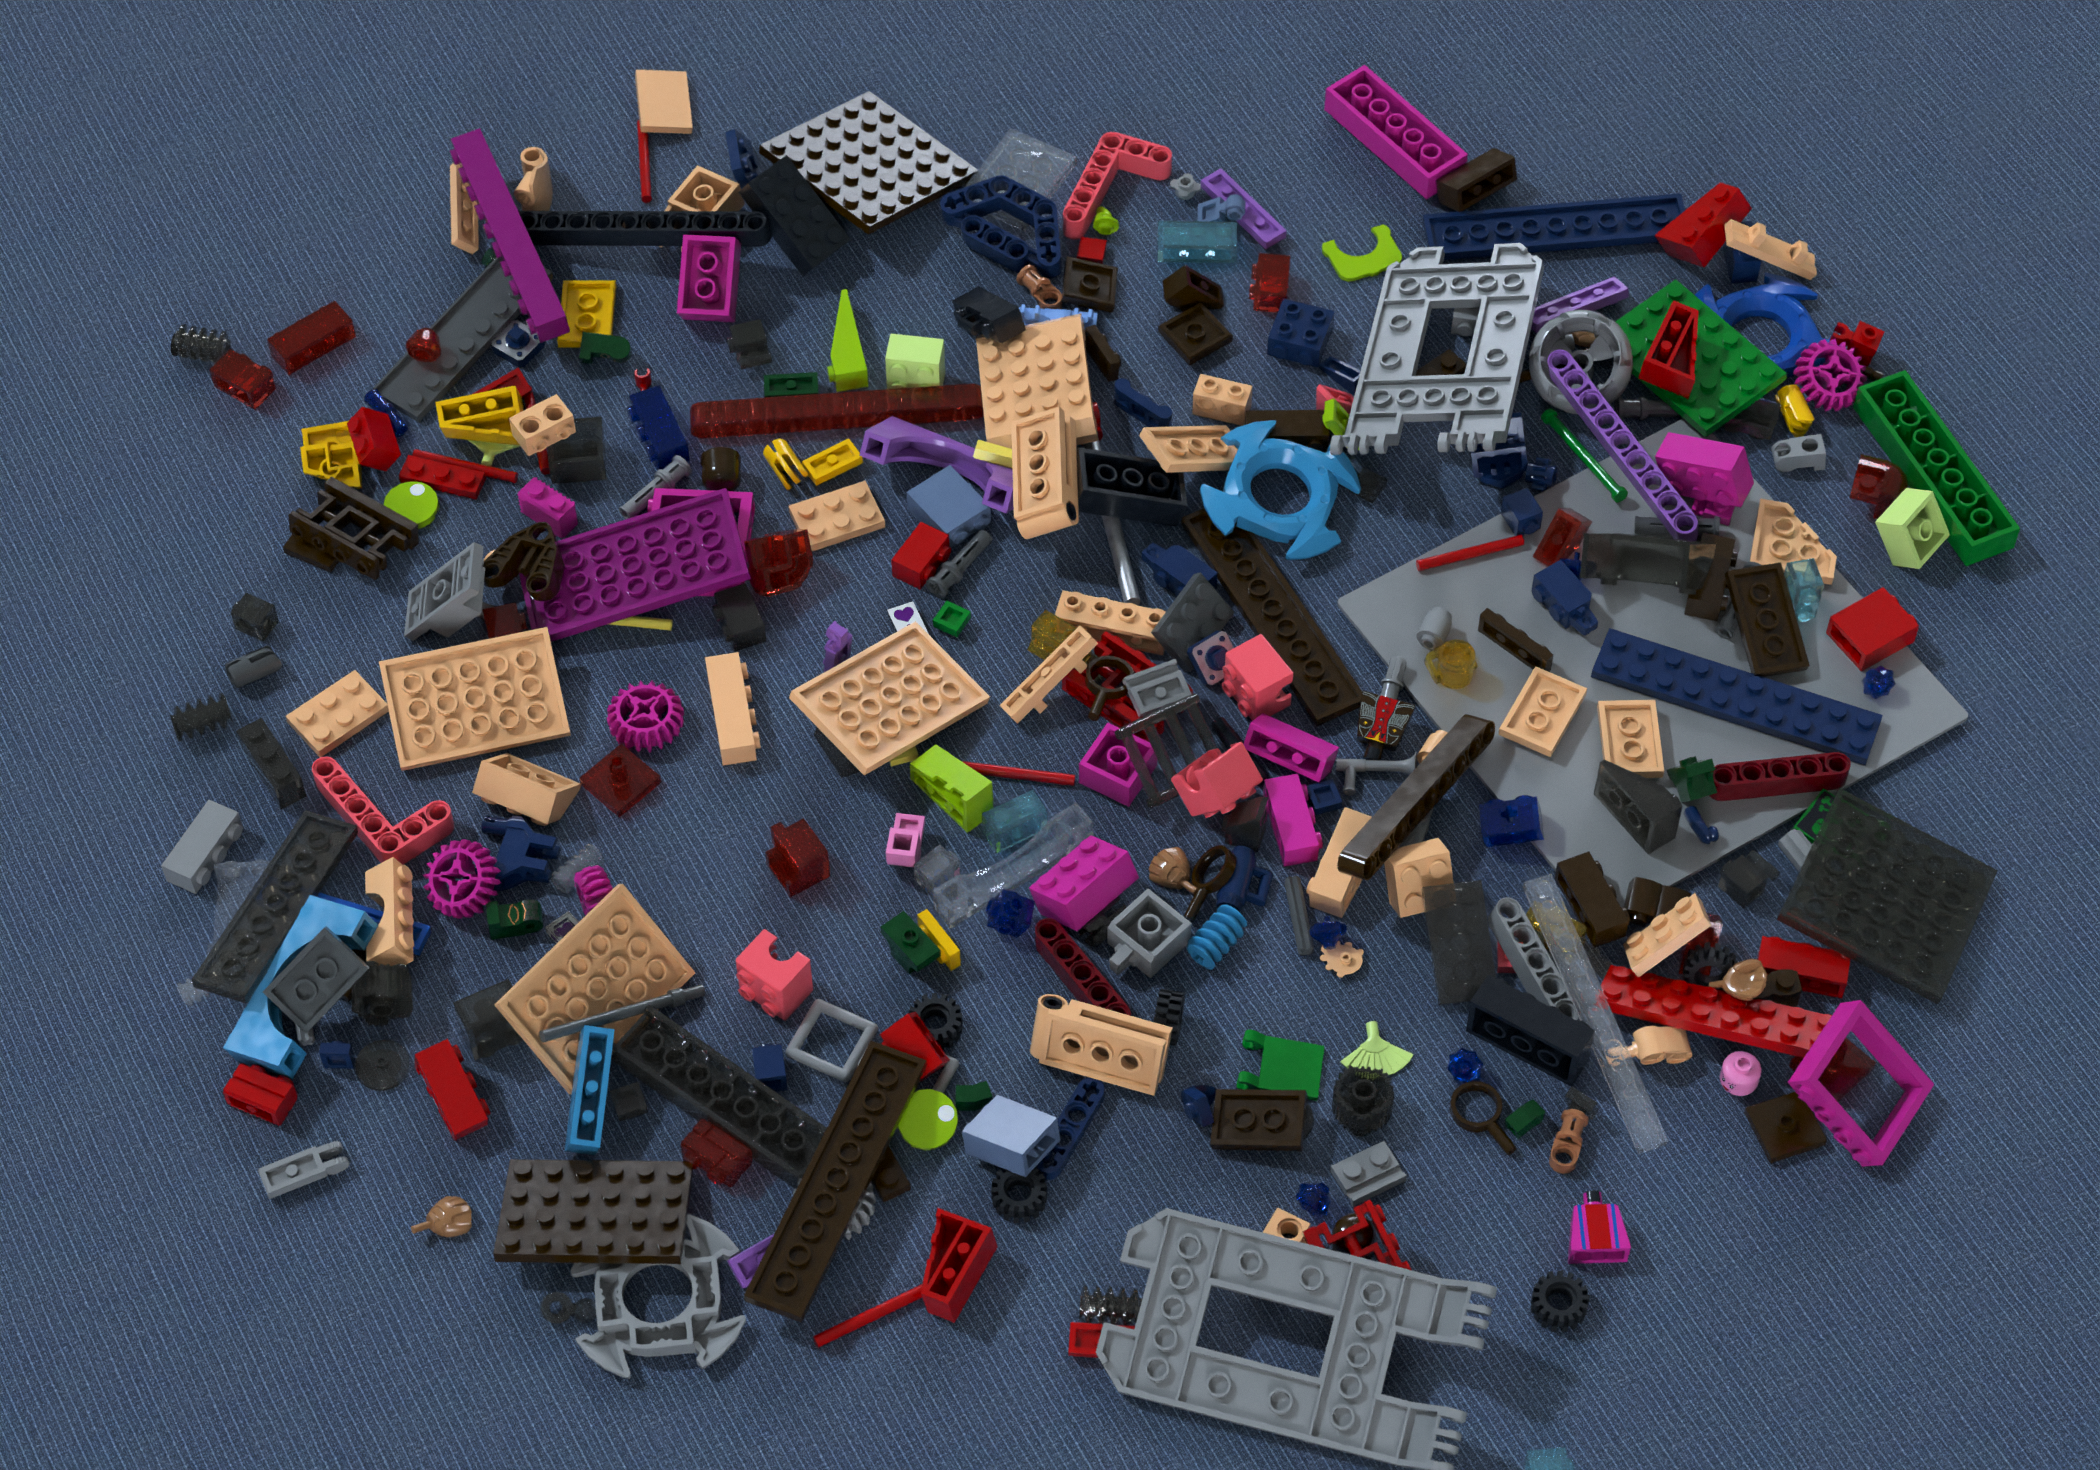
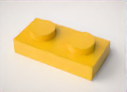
M848 438L803 460L802 465L813 483L818 486L862 464L863 457L859 456L860 452Z
M928 909L917 914L918 926L940 949L941 956L937 958V961L940 964L945 963L950 971L961 966L959 948Z

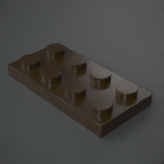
M1781 562L1728 570L1725 578L1751 673L1754 676L1766 677L1807 670L1810 665Z

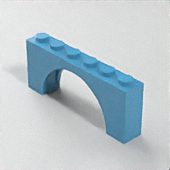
M312 895L308 897L223 1047L237 1062L250 1066L256 1064L268 1072L293 1079L307 1053L294 1040L286 1037L282 1026V1010L263 991L326 926L350 949L364 951L378 927V924L365 911Z

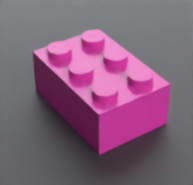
M683 235L677 314L683 320L735 322L741 243L736 237Z
M1668 432L1655 455L1658 468L1681 496L1695 498L1700 501L1716 502L1725 506L1742 507L1754 484L1744 446Z
M1090 835L1047 873L1040 876L1029 887V890L1041 915L1055 919L1060 924L1078 931L1139 879V876L1128 851Z

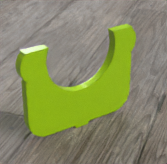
M1382 224L1371 228V232L1376 236L1378 244L1367 255L1351 256L1345 254L1338 249L1335 239L1322 243V253L1325 257L1329 258L1340 279L1352 282L1368 276L1373 277L1386 271L1387 266L1395 261L1398 263L1402 262V254L1390 236L1391 231L1386 225Z

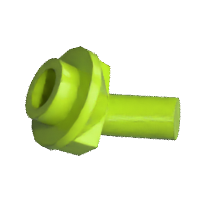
M1099 206L1096 209L1097 215H1095L1093 222L1094 229L1103 235H1110L1119 229L1118 220L1113 218L1111 212L1105 207Z

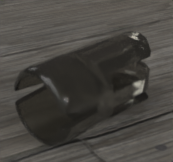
M1120 896L1115 898L1078 930L1080 936L1087 931L1090 933L1084 940L1088 945L1098 947L1107 939V928L1111 921L1126 909L1127 906L1125 903H1122L1105 916L1103 914L1120 901Z

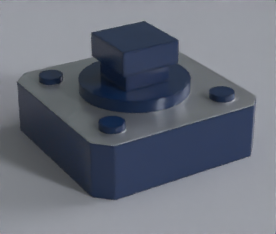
M518 320L512 321L492 341L493 353L519 368L525 367L545 347V342L540 343L536 333L531 335L528 326Z
M1224 631L1213 632L1187 650V654L1202 684L1213 685L1224 678L1222 668L1225 665L1226 652L1234 648L1227 633Z

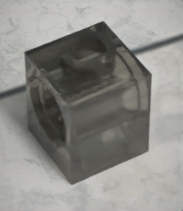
M245 593L242 599L234 604L231 611L236 630L263 642L279 622L273 604L248 593Z

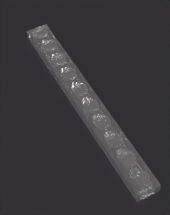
M1552 874L1524 882L1523 890L1578 1017L1595 1030L1592 1049L1637 1153H1643L1666 1145L1668 1142L1667 1136Z

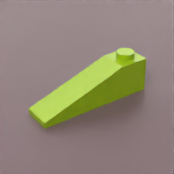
M847 289L841 290L830 354L831 366H827L829 382L835 383L837 392L868 387L867 367Z

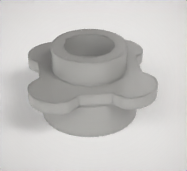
M1189 173L1183 174L1179 179H1173L1170 182V187L1175 189L1176 196L1183 200L1193 198L1196 192L1201 190V184L1196 183L1193 180V175Z

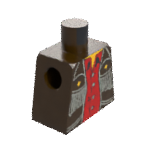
M1362 691L1357 741L1367 744L1364 759L1381 760L1383 749L1396 751L1414 714V704Z

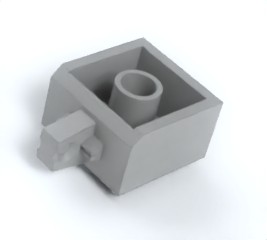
M1150 889L1145 890L1113 919L1107 928V943L1116 952L1109 959V968L1119 975L1132 965L1140 969L1149 978L1153 977L1188 944V940L1191 938L1192 923Z

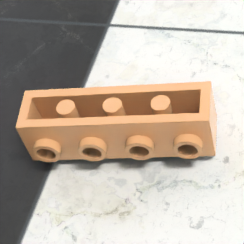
M1062 590L1054 616V633L1070 636L1081 626L1096 641L1100 642L1101 635L1107 631L1113 636L1120 637L1126 645L1134 650L1163 655L1165 649L1151 632L1166 611L1158 608L1152 609L1137 606L1134 603L1113 601L1105 597L1098 598L1084 595L1080 592Z

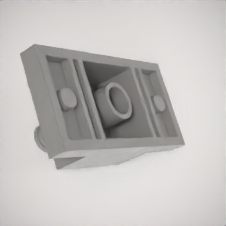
M473 542L409 591L404 637L414 641L423 633H427L429 629L450 637L476 617L485 622L491 620L495 607L482 601L485 577L484 560L482 559L484 546Z

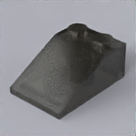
M1607 760L1601 761L1594 795L1642 849L1649 855L1675 839L1683 807L1679 798L1675 794H1671L1663 785Z

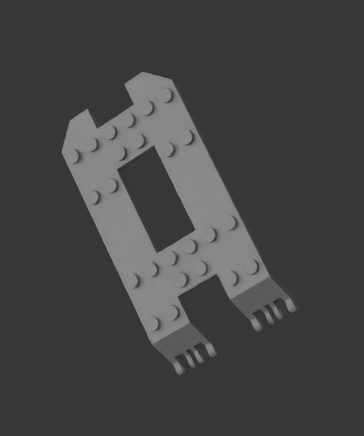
M1521 243L1494 244L1490 262L1443 264L1445 252L1443 246L1417 247L1409 253V258L1403 262L1398 263L1395 261L1387 266L1345 435L1332 436L1330 443L1331 455H1341L1343 447H1348L1350 455H1356L1358 447L1360 454H1367L1369 446H1374L1377 454H1386L1388 446H1399L1404 422L1453 421L1451 432L1439 434L1438 452H1448L1450 444H1455L1458 452H1464L1466 444L1469 452H1475L1478 443H1483L1485 451H1494L1496 443H1506L1544 272L1543 260L1537 255H1531ZM1480 307L1465 373L1458 375L1416 376L1431 310L1439 308Z
M1168 1208L1155 1214L1154 1217L1128 1230L1120 1262L1150 1270L1134 1330L1104 1322L1096 1349L1098 1358L1119 1393L1403 1468L1454 1470V1466L1451 1463L1431 1460L1433 1450H1441L1450 1455L1458 1454L1459 1447L1436 1441V1438L1442 1437L1460 1442L1462 1434L1454 1430L1440 1429L1441 1418L1463 1424L1466 1421L1467 1412L1446 1406L1410 1402L1383 1395L1384 1381L1396 1334L1436 1344L1461 1346L1482 1351L1485 1342L1483 1338L1463 1335L1462 1330L1464 1325H1472L1482 1330L1488 1329V1321L1466 1316V1314L1471 1312L1491 1316V1307L1472 1304L1469 1301L1471 1294H1479L1482 1297L1493 1299L1496 1296L1497 1287L1474 1281L1439 1278ZM1212 1286L1334 1317L1319 1378L1197 1346Z

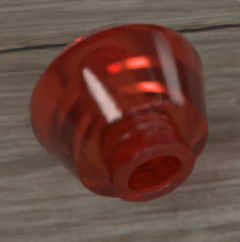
M430 328L416 330L405 344L408 354L420 362H433L442 353L440 338Z

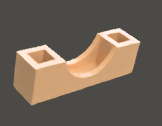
M394 857L365 872V894L384 908L382 919L366 947V961L385 976L414 961L413 875L408 866L401 864Z

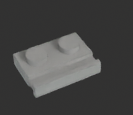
M1176 659L1126 676L1122 681L1128 689L1127 693L1138 717L1181 703L1192 697L1181 670L1178 669Z
M1385 1141L1332 1165L1330 1171L1345 1196L1347 1195L1350 1199L1352 1207L1406 1181L1405 1172H1402L1398 1161Z

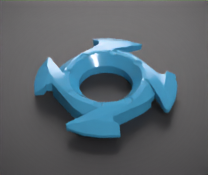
M1276 420L1252 422L1228 432L1221 437V440L1227 446L1234 445L1238 450L1226 477L1223 491L1206 484H1202L1200 487L1203 506L1213 524L1225 537L1233 531L1234 524L1237 522L1236 527L1276 542L1288 544L1289 540H1295L1287 551L1285 557L1287 560L1308 559L1326 553L1341 543L1336 530L1329 531L1325 526L1337 497L1338 483L1355 494H1359L1361 491L1357 472L1343 452L1341 455H1331L1330 445L1327 453L1291 441L1267 438L1275 428ZM1269 469L1289 471L1297 475L1307 486L1309 503L1299 512L1288 515L1267 511L1256 502L1252 495L1250 487L1252 479L1260 472Z

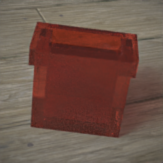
M804 818L786 828L781 822L770 827L772 843L775 847L765 852L766 864L790 898L830 877L828 851Z

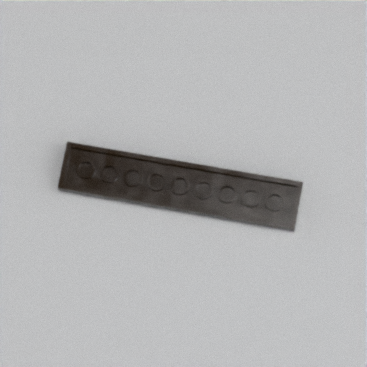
M1205 508L1182 517L1181 525L1209 567L1218 572L1217 579L1256 636L1262 634L1293 671V682L1289 686L1315 725L1319 726L1360 708L1362 690L1256 535L1236 527V522L1233 531L1225 537L1213 524Z
M870 1041L744 1294L745 1302L795 1321L803 1322L927 1067L926 1060Z

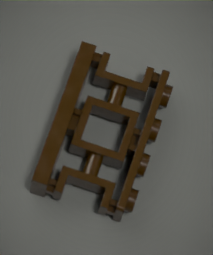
M332 476L324 482L325 491L320 490L317 492L318 504L320 505L312 513H308L301 508L297 509L296 512L292 511L289 513L290 533L296 538L308 542L316 549L324 551L339 562L349 565L362 575H366L374 580L380 577V569L384 571L387 568L386 556L384 554L393 546L405 552L408 548L412 550L419 544L417 523ZM337 509L341 510L338 515L333 513ZM323 521L327 522L324 527L319 525ZM350 522L363 529L354 538L341 531ZM380 533L385 535L381 539L376 537ZM366 545H369L371 547L368 551H365L362 548H364Z

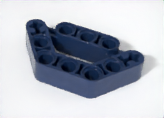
M1003 175L964 187L942 197L940 206L943 221L949 226H956L961 229L963 242L967 247L1014 272H1020L1023 267L1033 265L1046 278H1055L1061 273L1062 259L1056 204L1052 200ZM1001 190L1006 191L1005 193H1002V194L997 193L998 191H1001ZM975 199H981V200H982V201H980V202H972V201H974ZM1022 202L1028 203L1027 205H1019ZM1002 210L1034 227L1036 250L1029 247L1022 239L981 217ZM1043 214H1050L1049 217H1041ZM971 230H978L976 233H968ZM1045 237H1052L1051 240H1043ZM993 242H1000L998 245H990ZM1015 254H1022L1020 257H1013ZM1047 255H1052V262H1047Z

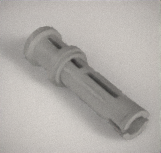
M675 455L668 466L663 470L659 469L656 471L655 478L619 508L622 517L629 519L637 516L648 506V500L653 499L655 488L674 489L678 481L684 476L688 477L692 474L689 464L681 456Z

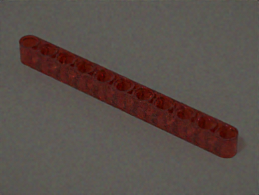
M959 384L698 402L690 407V432L697 438H715L873 427L891 416L911 424L976 420L984 415L980 385Z

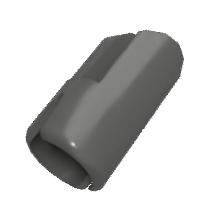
M268 645L225 664L227 675L231 683L235 685V688L245 686L282 668L281 661Z

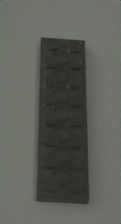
M305 810L192 978L193 987L247 1004L268 972L275 955L310 895L317 897L357 836V825Z

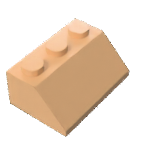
M505 753L481 761L472 793L481 796V800L485 803L500 804L506 807V811L509 813L526 815L531 817L533 823L547 826L561 819L580 790L581 783Z

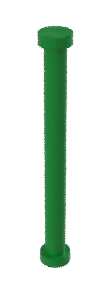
M1553 408L1547 409L1542 414L1541 420L1545 424H1549L1609 490L1611 498L1616 503L1623 501L1628 495L1625 487L1619 486L1559 420L1557 412Z

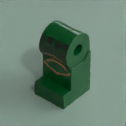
M582 332L579 356L582 363L592 364L593 357L610 358L616 363H625L631 358L632 348L624 337Z
M523 900L519 903L498 905L497 901H491L486 904L491 940L535 933L544 926L542 906L536 900Z

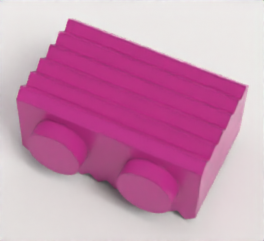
M537 477L532 478L518 492L520 512L536 522L548 523L554 534L560 538H564L578 525L575 502L567 499L566 496H562V493L558 494V491H554V488H550V485L542 483Z

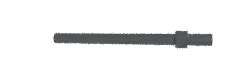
M700 984L683 990L681 988L667 991L666 995L541 1030L539 1036L542 1042H547L581 1032L584 1025L598 1027L667 1006L675 1008L684 1005L688 1000L705 996V988Z

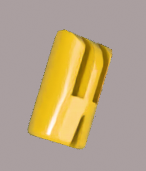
M1794 384L1786 385L1777 391L1775 400L1794 437H1802L1808 432L1815 419L1803 393L1800 391V387Z
M775 439L772 443L776 452L767 444L763 455L785 489L790 490L792 486L782 471L785 470L795 484H798L801 480L792 468L793 464L805 478L809 475L787 441Z

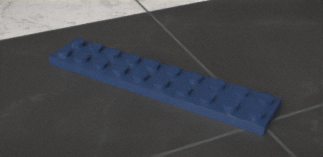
M1679 193L1423 214L1422 222L1427 247L1443 246L1445 252L1444 260L1492 256L1494 244L1521 243L1527 248L1529 253L1656 243L1658 240L1654 235L1683 213L1685 207L1682 195Z
M1611 628L1607 632L1591 673V678L1824 753H1843L1850 761L1865 766L1883 715L1762 676H1754L1752 673Z

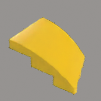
M349 421L301 429L304 446H301L300 450L304 474L328 480L332 476L350 487L362 489V469L347 426Z

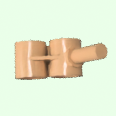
M1671 1026L1642 1027L1633 1033L1634 1041L1631 1046L1605 1054L1609 1066L1636 1056L1640 1059L1641 1064L1644 1065L1655 1064L1665 1058L1667 1063L1677 1064L1687 1061L1693 1056L1686 1030Z

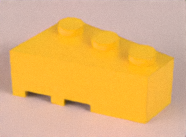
M516 386L435 402L439 426L446 438L519 445L512 436L509 421L510 417L524 411L521 395Z

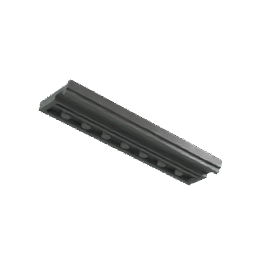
M501 257L495 258L374 386V393L379 400L382 401L384 399L392 404L396 410L419 423L436 405L435 402L440 401L492 345V341L521 314L517 303L520 297L519 295L513 296L508 283L511 277L504 276L500 266V262L503 261ZM544 268L551 282L554 279L553 274Z

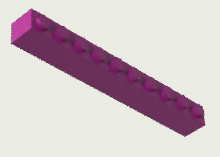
M479 128L451 138L453 149L449 152L454 165H460L461 168L458 169L461 181L463 184L468 182L469 186L466 187L471 202L476 201L478 204L474 206L480 221L484 219L486 222L483 224V228L487 238H493L494 240L491 245L496 258L501 257L503 260L500 262V266L504 276L511 277V280L508 281L513 296L519 295L520 297L517 303L522 315L527 314L529 319H526V323L531 335L536 333L539 342L542 343L569 333L570 329L565 312L481 129Z

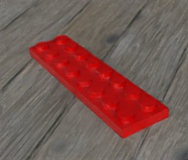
M1610 965L1594 997L1593 1003L1594 1009L1802 1058L1806 1056L1832 1016L1830 1014L1804 1010L1800 1007L1774 1003L1770 1000L1752 999L1744 1001L1713 987L1687 983L1683 980L1666 978L1653 973H1644L1638 977L1632 969Z

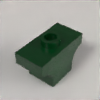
M1696 756L1680 760V766L1667 769L1669 780L1676 786L1681 802L1692 801L1717 793L1713 779L1715 767L1712 759L1697 761Z
M902 911L880 926L881 933L890 946L891 955L908 974L915 970L917 972L941 956L940 949L905 911Z

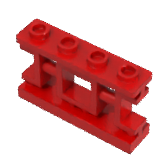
M1107 631L1101 635V641H1097L1098 644L1094 647V654L1098 657H1119L1131 665L1134 673L1157 666L1147 659L1141 651H1135L1126 645L1120 637L1113 636ZM1108 666L1097 668L1091 673L1093 680L1099 674L1106 678L1101 686L1109 689H1115L1124 677L1127 676L1120 669L1117 668L1114 671ZM1073 668L1062 679V690L1091 709L1096 695L1086 686V669L1080 674ZM1188 683L1187 685L1192 693V697L1189 700L1172 705L1181 713L1185 711L1186 707L1189 708L1193 704V690ZM1124 696L1119 699H1107L1100 716L1116 727L1155 744L1157 742V735H1161L1164 732V721L1159 717L1169 707L1145 715V717H1138L1131 699Z
M1371 1200L1353 1208L1359 1223L1334 1235H1331L1326 1222L1302 1231L1306 1244L1324 1248L1319 1238L1321 1235H1324L1329 1246L1344 1239L1350 1254L1363 1258L1374 1253L1380 1263L1411 1270L1407 1261L1401 1263L1396 1252L1401 1248L1393 1232L1387 1234L1382 1224L1387 1220L1380 1205L1374 1206ZM1367 1213L1387 1251L1385 1253H1382L1377 1242L1362 1249L1355 1233L1368 1228L1369 1225L1364 1217Z

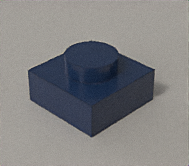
M1333 779L1306 786L1308 801L1315 815L1342 808L1343 802Z
M332 1041L331 1043L320 1044L319 1055L324 1068L354 1069L355 1056L351 1043Z

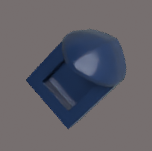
M1195 1085L1181 1091V1101L1185 1113L1190 1120L1196 1121L1203 1127L1214 1122L1210 1105L1215 1100L1217 1088L1210 1085Z

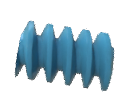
M1227 904L1221 905L1217 909V913L1212 914L1210 919L1202 925V928L1195 933V936L1188 940V953L1202 967L1212 970L1215 967L1214 961H1221L1222 954H1227L1230 951L1229 946H1234L1237 943L1236 938L1244 936L1242 927L1247 926L1246 919L1232 906Z

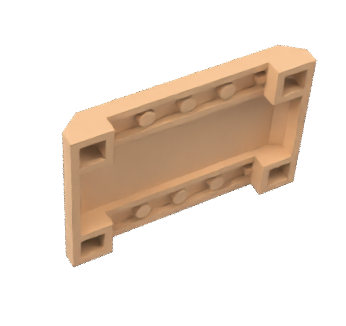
M1082 314L1025 325V331L1004 343H999L991 338L986 339L984 335L977 336L976 343L987 442L1012 449V421L1058 406L1064 410L1065 417L1071 416L1076 421V445L1098 441Z

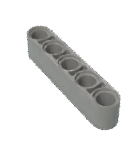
M1505 897L1500 899L1488 916V923L1526 992L1533 995L1538 1001L1548 1006L1557 1007L1563 1014L1578 1020L1580 1016L1579 1007L1521 905L1513 898ZM1501 913L1506 914L1509 918L1503 917ZM1515 938H1519L1523 944L1517 942ZM1529 963H1533L1538 969L1533 968ZM1544 988L1550 990L1552 995L1548 994Z

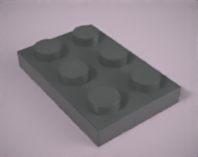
M1202 573L1193 574L1151 633L1169 655L1176 659L1177 664L1184 672H1191L1194 666L1187 654L1188 648L1213 632L1221 631L1234 614V611Z
M326 926L268 985L263 993L305 1033H308L370 967Z

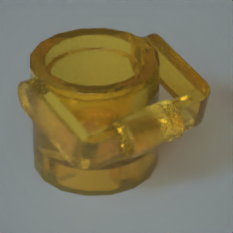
M1454 639L1447 641L1441 646L1434 648V651L1429 652L1424 659V663L1436 684L1441 683L1443 686L1451 689H1460L1469 685L1473 678V670L1477 668L1474 648L1463 640ZM1438 658L1437 670L1431 661Z

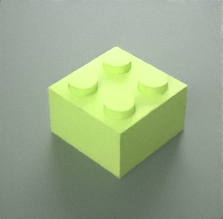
M890 334L885 357L887 393L941 398L945 378L944 339Z
M1905 488L1875 522L1893 566L1920 569L1950 535L1933 491Z

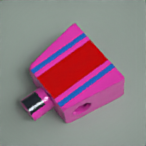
M1599 1191L1585 1192L1583 1194L1584 1205L1574 1206L1572 1212L1568 1264L1627 1262L1631 1246L1618 1205L1603 1204L1602 1195Z

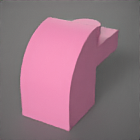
M896 813L894 828L890 827L886 848V861L888 865L918 867L921 857L925 816Z

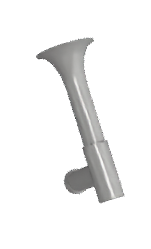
M1415 752L1414 756L1409 759L1400 761L1337 758L1336 771H1345L1343 794L1352 796L1356 793V772L1390 771L1403 772L1410 775L1417 768V753Z

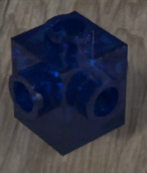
M1003 889L995 898L992 897L986 906V914H988L986 926L997 930L1001 934L1019 938L1031 926L1035 901L1023 897L1015 891Z

